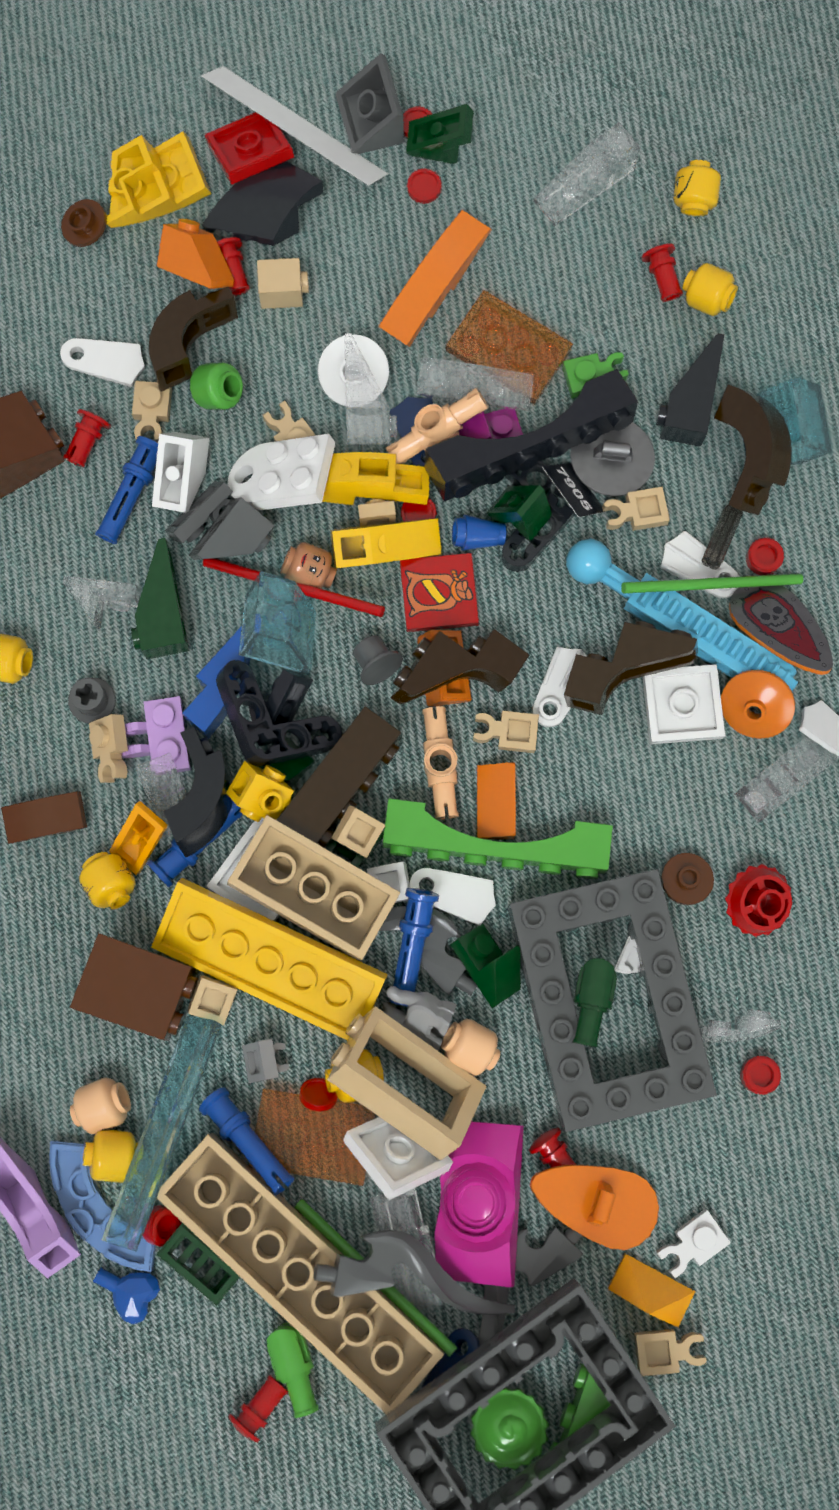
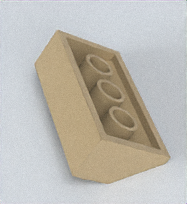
M266 815L227 881L228 886L358 961L363 960L401 893Z

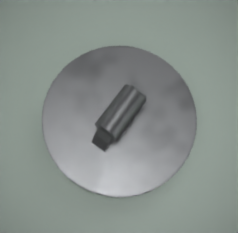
M633 422L623 430L610 431L601 435L590 444L582 443L571 448L570 451L571 464L579 480L594 492L606 496L627 495V492L640 489L650 478L655 463L654 448L649 437Z

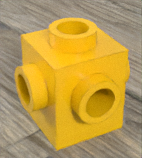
M244 761L226 794L241 808L240 812L256 822H260L262 818L265 819L266 815L277 820L291 802L294 790L284 781L286 775L276 768L266 765L263 770Z

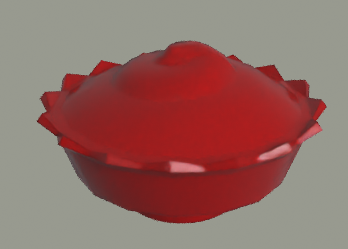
M764 864L758 867L748 866L745 872L737 873L736 880L729 884V894L725 897L728 904L726 913L732 918V925L739 927L742 934H752L754 937L762 934L769 935L773 930L780 928L787 917H789L793 903L791 887L787 884L786 877L779 874L775 867L768 868Z

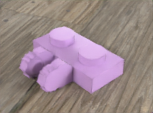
M181 697L144 701L146 722L126 723L125 731L126 737L147 733L149 744L128 745V751L121 753L122 758L150 756L152 773L155 776L191 770L189 752L180 733L186 730L185 719L182 714L183 704Z

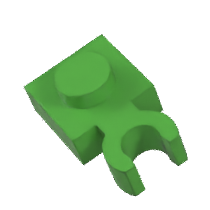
M597 353L563 361L562 369L571 399L579 396L585 382L613 371V365L622 363L623 353H613L603 362L599 361ZM628 370L619 371L623 379L627 380Z

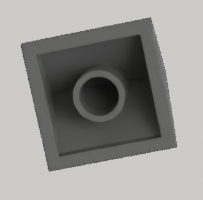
M380 53L335 93L351 151L355 154H362L404 143L403 113L386 55Z

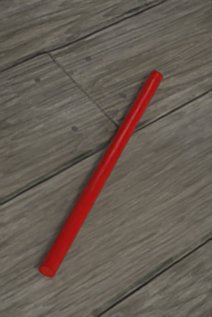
M215 558L203 560V566L378 617H383L385 612L384 606L310 585L293 583L282 577Z

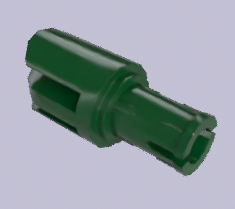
M593 958L587 961L581 967L578 974L573 1002L577 1003L576 1007L580 1008L573 1043L598 1047L597 1041L603 1013L612 1010L617 984L615 968L605 959Z

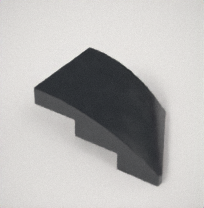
M287 161L235 183L210 211L202 223L203 230L213 233L215 230L232 232L233 237L240 238L243 241L251 240L260 244L275 246L299 232L298 207L323 194V181Z

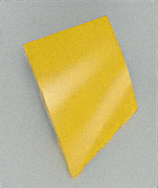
M184 131L155 148L140 135L112 152V177L109 180L108 192L111 195L110 213L107 215V225L110 228L148 221L177 211L211 194L190 138Z

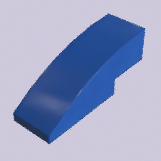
M246 622L196 675L204 689L182 713L185 719L205 737H208V739L227 716L216 683L217 674L232 660H240L248 666L250 663L254 634L251 626ZM232 674L229 676L231 680H237L239 684L241 683L239 678H233Z

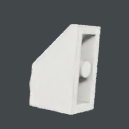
M180 432L159 434L152 507L184 513L189 511L206 474L209 447L208 437Z

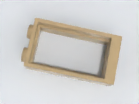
M376 1006L364 1017L358 1014L346 1030V1034L350 1036L347 1043H342L330 1060L334 1067L327 1080L435 1157L442 1160L461 1146L487 1086L461 1067L453 1064L446 1056ZM369 1037L453 1096L442 1122L357 1063Z

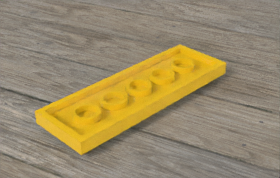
M181 878L175 886L151 948L347 1041L350 1037L346 1034L348 1026L358 1014L364 1017L374 1007L388 974L184 878Z

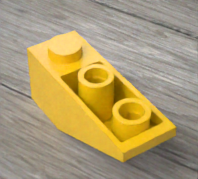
M438 518L330 530L334 566L336 568L378 564L442 554Z

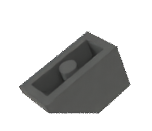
M242 497L231 499L188 556L193 560L247 555L254 552L259 553L269 543L271 536L268 533L275 525Z

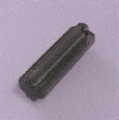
M729 505L725 506L703 555L702 564L704 566L710 567L712 570L719 569L739 525L743 511Z

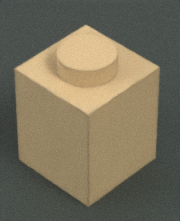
M300 259L257 260L258 293L261 309L303 307L302 293H309L308 271L301 272Z

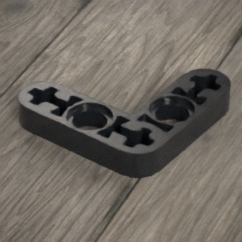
M543 461L537 462L535 466L526 471H522L520 476L517 475L518 471L505 476L515 486L529 485L526 477L531 472H540L547 480L546 484L542 486L546 494L549 492L552 484H554L542 468L543 466H548ZM555 486L554 494L563 499V495ZM550 492L547 498L552 512L550 519L547 521L551 527L550 533L546 536L536 535L533 540L529 541L530 544L525 549V560L518 557L514 561L511 559V548L518 550L525 543V537L521 536L520 531L516 529L503 545L501 558L506 568L511 571L520 572L530 567L576 515L573 509L567 505L559 508L557 506L558 498Z
M232 660L217 674L216 683L241 752L245 760L250 764L266 766L323 754L330 751L342 737V729L339 723L329 716H318L273 725L254 673L246 663L240 660ZM232 674L233 678H239L241 683L239 684L237 680H231L229 676ZM241 705H246L253 709L256 715L255 721L246 720L241 715ZM320 730L321 733H327L329 738L327 739L326 736L322 735L312 740L311 736ZM285 733H292L299 739V749H294L287 744ZM256 742L259 746L269 745L271 742L274 743V745L271 746L265 752L263 751V749H256L255 747Z

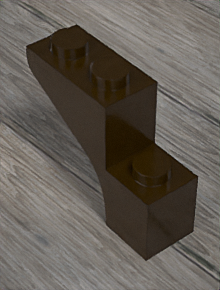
M637 621L635 624L624 622L612 662H608L606 657L599 654L589 653L587 656L576 654L564 692L567 707L603 715L611 694L624 682L693 664L698 654L697 639L692 638L691 634L682 630L666 632L658 630L654 625L643 621Z
M495 629L484 638L478 635L468 650H465L439 631L430 640L424 637L412 653L417 659L411 668L405 665L396 676L393 684L397 688L390 698L398 704H406L460 679L480 681L499 693L513 682L529 654Z

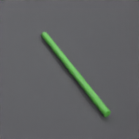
M783 574L623 582L621 591L623 594L799 585L803 583V575Z
M303 1199L295 1205L294 1208L343 1255L357 1260L364 1259ZM394 1286L379 1289L449 1357L454 1353L457 1347Z

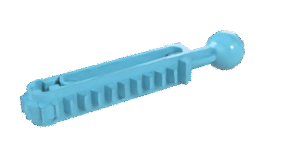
M592 538L580 540L569 549L566 556V566L570 575L577 582L583 584L602 582L628 599L624 610L643 622L654 625L658 630L666 632L682 630L692 635V638L697 639V656L710 665L717 664V669L729 677L733 678L735 675L748 670H763L771 672L784 680L792 692L798 684V681L793 678L797 671L791 664L774 655L678 592L664 591L623 594L621 591L623 582L659 580L646 573L642 580L639 581L612 564L609 549L601 541Z

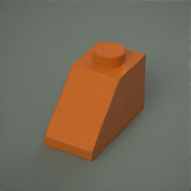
M179 219L176 224H163L157 267L210 289L225 288L227 286L233 287L234 278L213 233L200 229V223L189 219Z

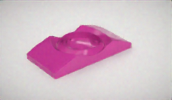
M471 1121L461 1146L448 1155L453 1163L448 1172L440 1175V1209L434 1233L435 1260L455 1281L515 1287L524 1130L522 1125Z

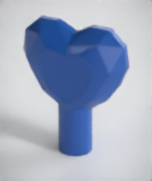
M100 1268L93 1280L94 1283L113 1293V1302L118 1314L125 1322L131 1324L144 1321L148 1313V1302L156 1298L160 1291L158 1279L152 1274L144 1272L130 1273L119 1278Z

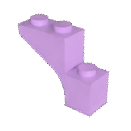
M0 1138V1212L16 1234L27 1261L45 1277L49 1278L81 1255L68 1222L47 1203L35 1171Z

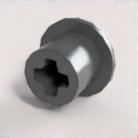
M377 635L365 638L353 650V656L363 669L360 675L361 681L366 685H375L388 679L399 669L403 661L401 653L390 651L381 637Z
M83 678L78 680L72 686L68 696V706L71 713L79 721L86 724L112 714L115 708L116 696L113 688L106 681L99 678Z

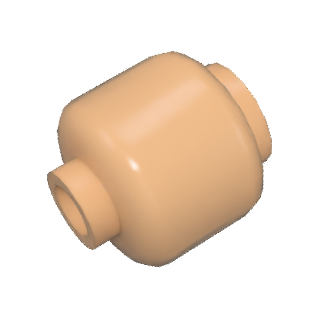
M464 1019L460 1023H452L441 1043L444 1056L472 1076L480 1075L485 1069L492 1070L497 1064L501 1053L497 1049L498 1038L496 1033L471 1019Z
M107 1077L81 1086L75 1091L73 1105L70 1106L72 1121L77 1127L82 1126L87 1133L93 1135L98 1131L110 1130L120 1126L126 1120L127 1112L131 1109V1101L127 1089L121 1082L116 1083L113 1079Z

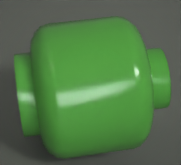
M223 362L205 363L194 370L190 379V391L196 404L203 409L227 410L233 408L240 401L243 383L238 370L231 364Z

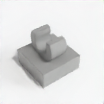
M272 1039L242 1045L248 1083L278 1078V1073L289 1069V1064L278 1065L275 1058L276 1051L286 1049L284 1043L273 1044Z

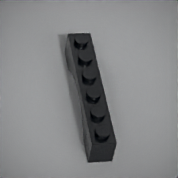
M615 369L585 382L579 396L568 410L553 422L538 430L516 437L501 439H479L457 435L426 448L425 470L444 502L455 497L462 498L470 494L473 489L485 484L498 483L511 473L518 470L526 471L535 466L537 462L551 456L554 458L559 457L570 448L582 443L590 444L601 435L610 431L625 429L634 420L638 400L618 369Z

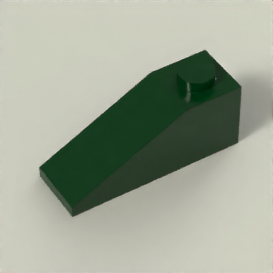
M166 538L158 539L135 613L137 627L131 628L135 650L141 649L146 659L190 651L171 549Z

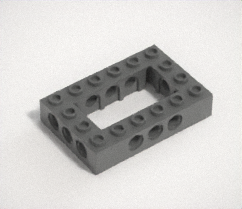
M658 869L509 904L507 907L516 946L519 945L520 963L562 1131L570 1132L717 1096ZM630 915L631 921L628 926V934L631 940L635 939L636 950L641 965L638 973L639 977L644 978L651 1005L647 1007L649 1014L653 1013L660 1040V1043L657 1044L658 1051L661 1057L668 1062L669 1066L645 1070L638 1074L608 1079L594 1084L585 1046L573 1043L578 1018L556 932L565 930L570 932L582 926L603 922V924L609 923L614 919Z
M573 1278L376 1421V1434L426 1510H566L676 1426L582 1286ZM564 1337H566L611 1405L478 1503L435 1437H444L455 1430L454 1425L479 1406L482 1409L489 1405L488 1400L513 1381L516 1384L523 1380L522 1375L547 1356L550 1359L555 1357L562 1350Z

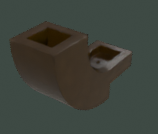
M228 286L218 291L210 292L198 300L194 298L189 290L172 300L157 317L150 333L149 355L161 392L191 379L192 371L187 354L190 346L199 336L238 319L235 298Z

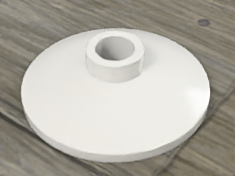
M345 335L332 341L323 351L318 364V377L324 392L334 402L346 407H361L370 404L382 394L388 382L389 365L385 353L373 340L361 335ZM351 366H357L361 370L360 376L356 379H351L347 375V370Z

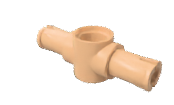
M477 388L452 405L446 404L443 407L436 404L427 405L417 413L414 421L415 425L411 427L412 431L390 446H387L386 450L390 454H396L397 464H404L422 450H426L430 446L459 435V430L463 428V423L489 407Z
M432 707L422 710L427 740L423 743L425 754L424 771L427 775L428 787H431L433 791L434 816L437 820H444V807H447L448 819L457 818L459 813L457 812L454 787L458 783L456 773L457 755L453 748V740L448 737L446 707H436L437 719L433 717ZM437 755H444L450 760L451 765L447 770L437 771L431 766V759Z

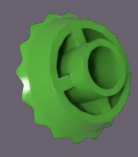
M504 1388L488 1400L489 1405L482 1409L479 1406L476 1413L471 1417L473 1427L470 1434L475 1440V1450L483 1454L485 1462H492L499 1469L509 1467L516 1470L521 1465H530L534 1457L541 1455L542 1445L548 1440L546 1429L549 1423L544 1417V1408L536 1403L534 1396L525 1394L520 1388L515 1390Z

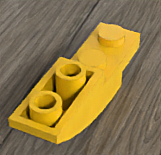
M378 452L334 453L322 502L354 505L355 497L427 505L429 498V475L423 466L397 464L396 454Z

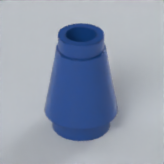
M465 514L462 518H454L452 544L454 547H461L462 551L497 545L503 546L506 541L505 524Z

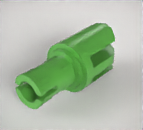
M284 1322L267 1338V1349L276 1381L281 1380V1383H286L294 1410V1417L300 1418L310 1415L319 1409L308 1376L314 1365L305 1337L289 1322Z

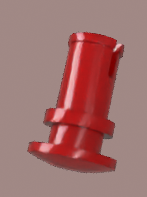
M230 237L217 241L234 278L233 287H229L234 296L248 292L250 286L247 283L241 264L243 255L241 251H238L242 247V240L237 237Z
M671 243L653 247L641 256L643 262H650L648 269L650 274L655 276L661 301L663 302L675 300L683 295L674 269L676 260L670 256L676 249L675 245Z
M78 409L77 414L82 417L80 423L76 422L74 426L76 433L63 458L84 468L96 440H101V429H110L111 425L94 412Z
M559 1127L541 1134L528 1149L531 1154L539 1152L541 1154L540 1161L543 1164H548L550 1168L562 1165H576L566 1151L567 1144L563 1140L559 1141L557 1139L562 1132Z
M269 1375L266 1382L248 1404L244 1402L241 1405L242 1412L238 1417L230 1413L228 1418L239 1433L258 1443L260 1438L255 1434L260 1426L262 1428L266 1427L268 1424L266 1422L267 1417L282 1398L288 1394V1390L280 1382L276 1381L274 1377Z

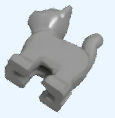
M390 986L387 989V996L396 1003L408 1005L407 1014H404L388 1002L383 1003V1012L438 1051L443 1040L442 1038L449 1028L457 1004L439 1000L428 992L416 993Z

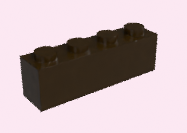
M365 706L277 821L325 848L332 839L331 837L334 832L330 829L336 821L343 818L349 805L357 806L353 799L360 790L364 793L369 791L379 777L375 770L381 762L388 765L401 748L396 744L401 732Z

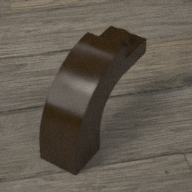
M728 384L714 419L737 429L746 447L745 465L728 505L741 511L759 515L762 507L768 500L772 484L781 486L786 484L792 454L790 434L782 415L769 401Z

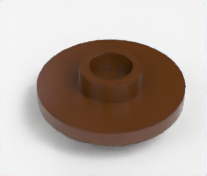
M84 199L74 203L67 209L62 218L61 231L64 238L76 247H86L95 243L105 231L107 225L106 212L94 200Z
M681 853L672 857L665 864L661 873V883L667 896L674 902L682 905H695L702 902L711 893L714 885V876L711 867L703 858L692 853Z

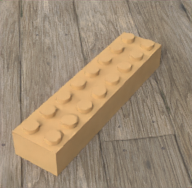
M214 1133L208 1134L154 1194L164 1206L385 1414L403 1403L443 1357L444 1351L379 1289L337 1297L330 1293V1282L315 1281L313 1279L315 1265L334 1266L337 1253H342L280 1194L274 1195L265 1181Z

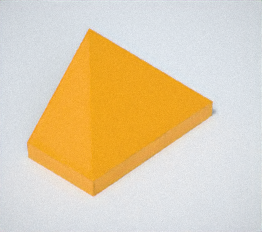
M139 801L133 807L109 852L121 856L130 871L137 875L142 871L168 824Z
M624 1253L607 1288L649 1315L676 1327H679L695 1293L694 1290Z

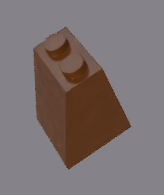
M22 390L0 397V499L65 461L59 451L60 448L64 447L60 437L53 427L46 430L41 422L46 418L44 412L35 399L28 402Z
M98 933L69 1008L164 1041H169L171 1034L178 1035L183 1024L185 1014L180 1013L185 998L191 999L198 982V978L194 977L196 969Z

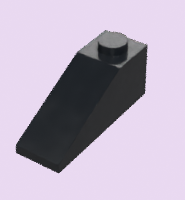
M717 333L671 391L666 405H659L656 425L662 426L659 439L702 446L708 432L725 334Z

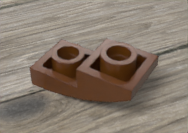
M81 791L1 807L8 844L87 828Z

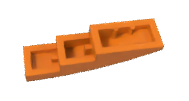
M461 210L415 270L378 327L410 347L429 317L433 318L450 289L454 291L492 229L464 210Z

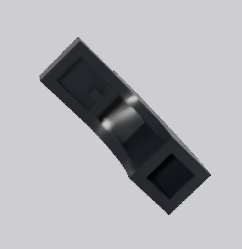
M194 726L180 732L195 769L193 785L181 802L163 811L175 842L185 858L203 848L214 838L226 821L233 801L226 794L233 781L227 761L221 750L214 752L208 737L202 739L199 737Z

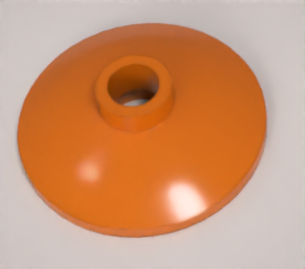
M748 670L735 675L725 685L721 695L722 712L727 723L740 734L751 738L762 739L778 735L788 727L795 713V699L790 687L777 675L763 670ZM756 706L761 710V713H754L749 707Z

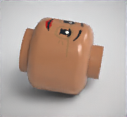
M302 542L296 548L290 546L280 573L284 574L285 579L290 582L322 589L323 586L326 588L331 587L337 568L331 566L332 555L330 552Z

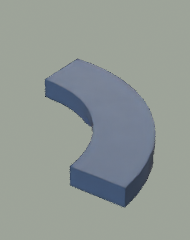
M50 1141L49 1160L54 1192L56 1191L58 1200L65 1213L64 1216L72 1228L83 1240L102 1253L107 1259L135 1270L152 1272L156 1246L149 1244L144 1239L140 1226L121 1217L105 1201L95 1180L90 1176V1166H82L85 1144Z

